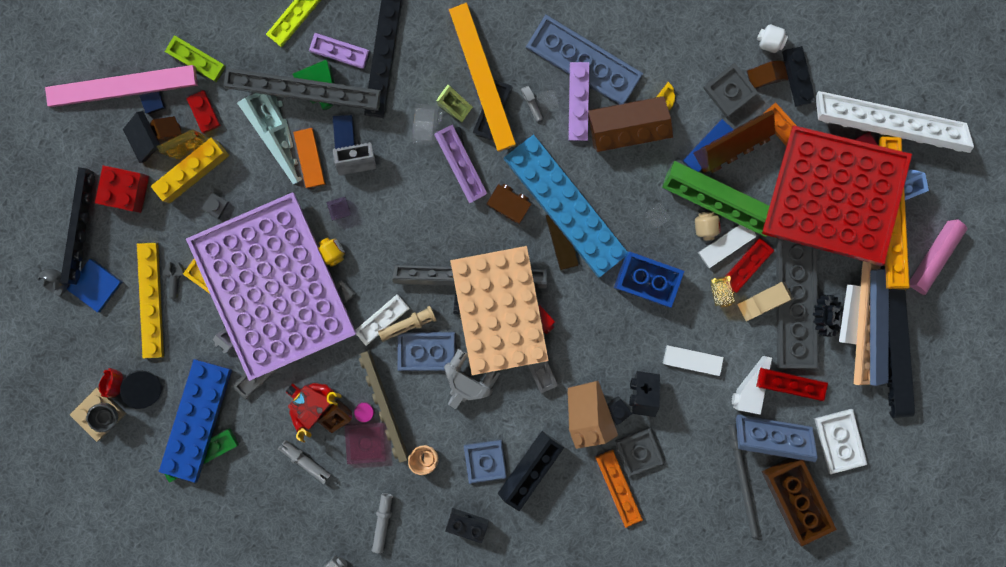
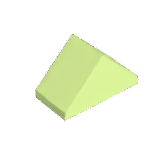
M449 85L445 87L436 100L439 107L460 122H463L473 108Z

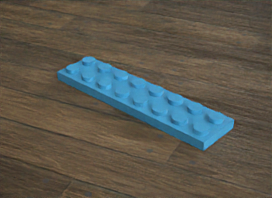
M534 134L503 158L598 278L626 256V249Z

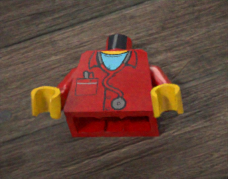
M291 384L286 393L293 398L288 408L290 409L289 414L297 432L296 438L305 443L304 435L309 438L312 436L310 432L306 431V428L308 430L312 428L331 404H338L335 402V397L341 398L342 395L335 393L326 384H307L302 389Z

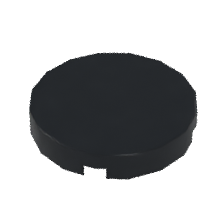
M136 370L123 378L120 385L122 400L128 406L135 409H144L152 406L161 394V385L158 378L149 371Z

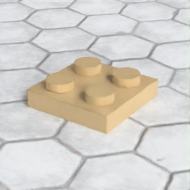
M99 387L70 414L96 442L100 441L109 431L96 432L90 428L86 421V416L92 406L98 403H109L114 406L118 413L117 423L126 414L111 398L101 397Z

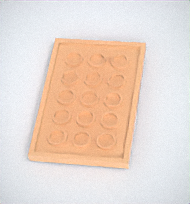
M527 246L450 260L471 374L477 375L549 361Z

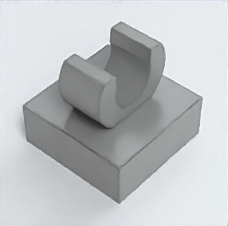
M226 328L213 338L215 346L219 345L224 349L223 353L230 351L234 347Z

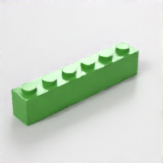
M673 162L666 174L662 188L767 237V235L762 234L769 205L679 162Z

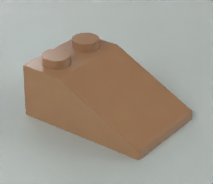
M599 381L568 388L569 431L576 449L606 444L618 436Z

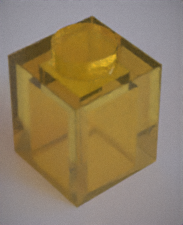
M731 276L711 279L715 306L728 307L735 303Z

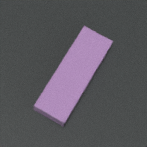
M314 33L309 49L311 53L361 69H365L370 53L367 49Z

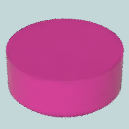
M366 402L360 403L354 410L355 418L360 422L369 421L374 415L373 406Z

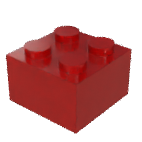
M103 165L95 203L141 213L149 176Z

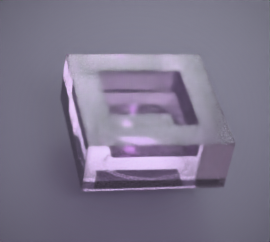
M346 197L327 202L332 221L352 216Z

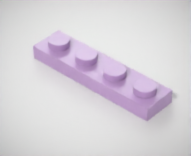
M570 62L569 141H588L589 62Z
M453 125L436 132L434 135L469 203L486 195L487 192Z

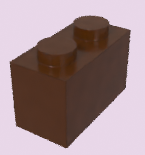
M498 184L488 200L487 206L515 223L520 224L531 206V203H529L530 199L521 193L519 196L512 192L513 189L506 184L502 186Z

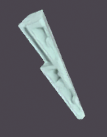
M255 93L237 102L291 182L295 184L301 181L302 178L297 176L294 167L298 164L297 159H292L290 151L293 148L287 120L282 118L279 107L283 106L282 101H277V97L273 95Z

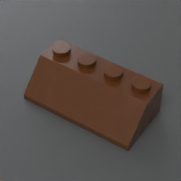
M664 96L588 110L593 147L597 152L673 138L671 117Z
M773 110L755 117L693 152L704 173L708 171L714 173L722 168L721 164L725 162L730 164L737 160V155L742 152L745 155L753 151V146L759 143L761 146L771 140L770 136L776 134Z

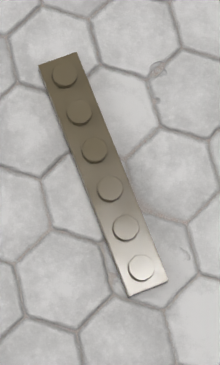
M365 351L360 354L361 358H359L361 367L367 371L366 381L368 386L373 388L374 394H372L374 403L376 405L379 404L381 410L379 412L380 419L387 426L385 432L388 440H392L394 446L392 448L395 459H399L400 463L407 461L408 453L371 351Z

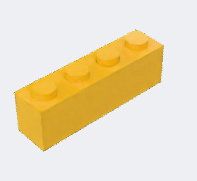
M210 138L151 185V188L163 202L172 203L230 155L217 140Z

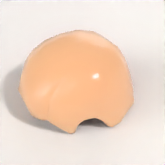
M428 445L418 446L408 456V467L417 475L430 474L438 465V453L433 447Z

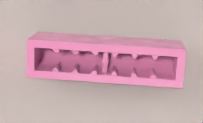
M960 220L947 221L910 279L909 286L922 295L927 294L966 233L967 227Z

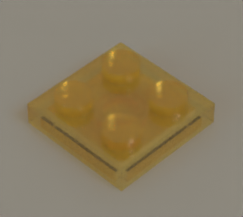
M192 129L157 147L163 155L182 159L187 156V152L195 151L205 143L207 138L205 135Z

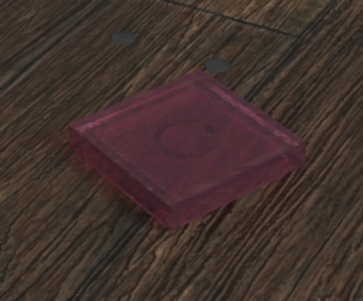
M384 423L345 425L347 464L386 461Z

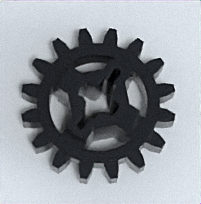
M834 295L820 296V299L816 300L818 305H814L815 312L813 316H815L813 323L816 324L815 330H819L818 334L824 337L836 336V332H840L839 327L842 324L841 319L843 316L841 314L843 309L841 308V302H838V297H834Z

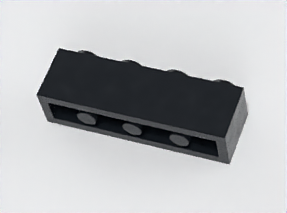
M541 431L499 490L498 495L506 504L520 511L564 447L557 440Z

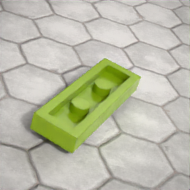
M175 35L164 51L187 66L194 65L196 71L214 82L218 81L226 67L221 62Z

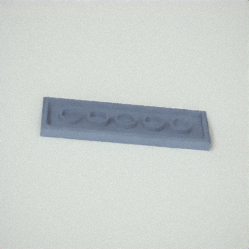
M546 14L526 46V49L569 75L570 62H589V87L617 104L626 103L643 75L642 72Z

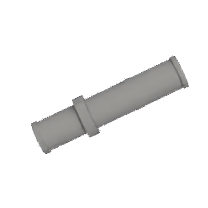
M287 440L278 448L279 451L291 459L290 462L298 464L322 484L326 482L325 478L328 479L330 477V473L304 455L302 450L292 446Z
M381 494L379 510L376 512L378 517L372 552L375 553L384 552L388 521L392 515L390 511L392 494Z

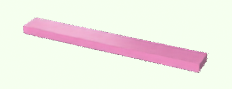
M189 65L45 87L47 106L57 107L198 86L196 67Z

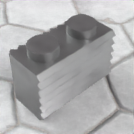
M370 142L368 144L364 143V145L361 143L356 146L333 149L338 176L376 169L374 153Z

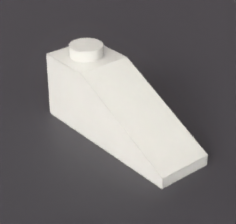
M762 356L737 388L736 393L732 396L733 408L761 415L766 389L756 387L760 368L770 370L771 357Z

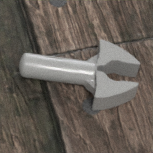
M529 86L521 89L525 101H527L537 122L541 121L543 117L534 100L535 97Z

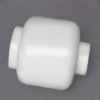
M772 24L768 25L765 30L761 29L757 40L760 41L759 47L772 53H776L779 50L782 51L788 35H785V29Z

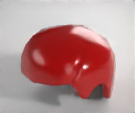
M109 368L103 371L104 375L99 383V392L101 397L113 398L120 394V385L124 375L118 370Z

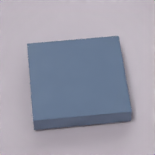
M502 440L464 445L469 484L507 478Z

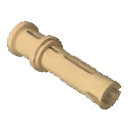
M428 306L427 309L419 313L414 312L411 317L379 330L378 333L382 342L415 327L420 329L426 323L436 322V318L431 307Z

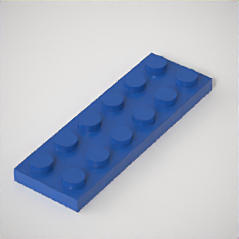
M196 359L193 360L161 462L160 473L194 483L198 482L232 369Z

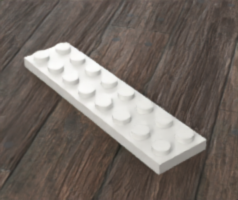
M818 91L816 95L818 120L825 123L839 124L843 127L857 128L881 135L901 137L902 139L931 144L940 148L954 149L958 152L970 153L974 148L967 123Z

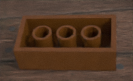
M788 458L761 471L794 541L801 547L837 530L804 460Z

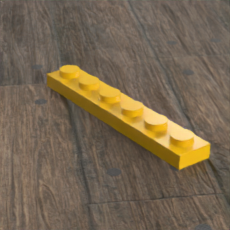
M158 243L137 244L142 357L159 358L164 357Z

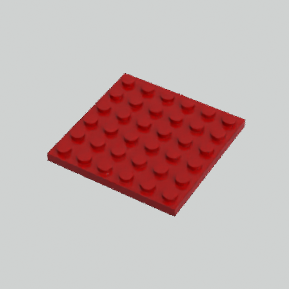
M793 125L762 234L883 266L912 154Z

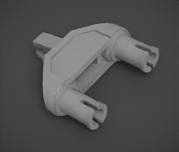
M459 348L451 362L444 366L451 388L450 394L452 395L448 404L454 409H457L461 401L465 402L466 400L490 396L493 392L492 387L499 375H501L498 371L488 372L484 380L478 382L461 372L460 367L468 357V354Z

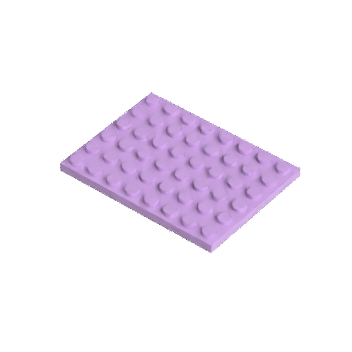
M294 192L186 238L249 381L357 334Z

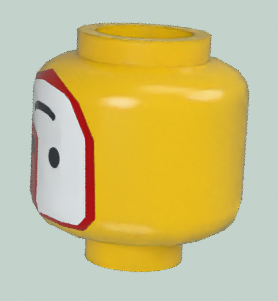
M327 237L319 242L320 246L318 249L326 265L333 267L344 260L345 251L337 239L330 240Z

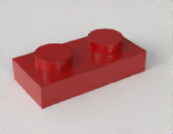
M202 90L186 98L203 134L221 126L206 91Z

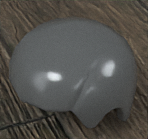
M44 269L38 275L37 280L44 279L42 286L59 297L66 292L69 286L67 283L60 282L61 272L58 270Z
M98 403L88 410L86 421L94 431L107 432L116 425L118 413L111 404Z

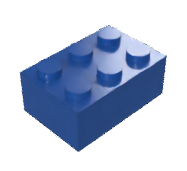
M629 251L624 257L614 289L672 308L684 271Z

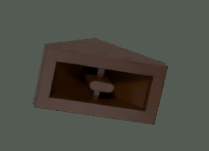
M770 61L747 70L749 81L754 88L788 80L784 61Z
M338 399L335 401L338 404H332L317 421L331 433L352 420V411Z

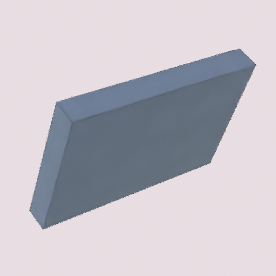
M404 332L398 335V371H445L444 366L448 362L450 363L455 355V332Z

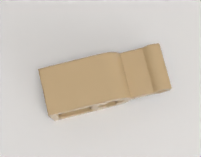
M781 282L737 305L745 320L749 321L793 300V297L786 283Z

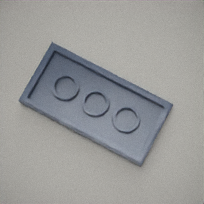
M737 415L738 449L816 462L818 459L813 427Z

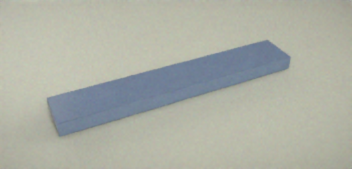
M885 268L870 271V385L874 386L888 383L889 289H886Z

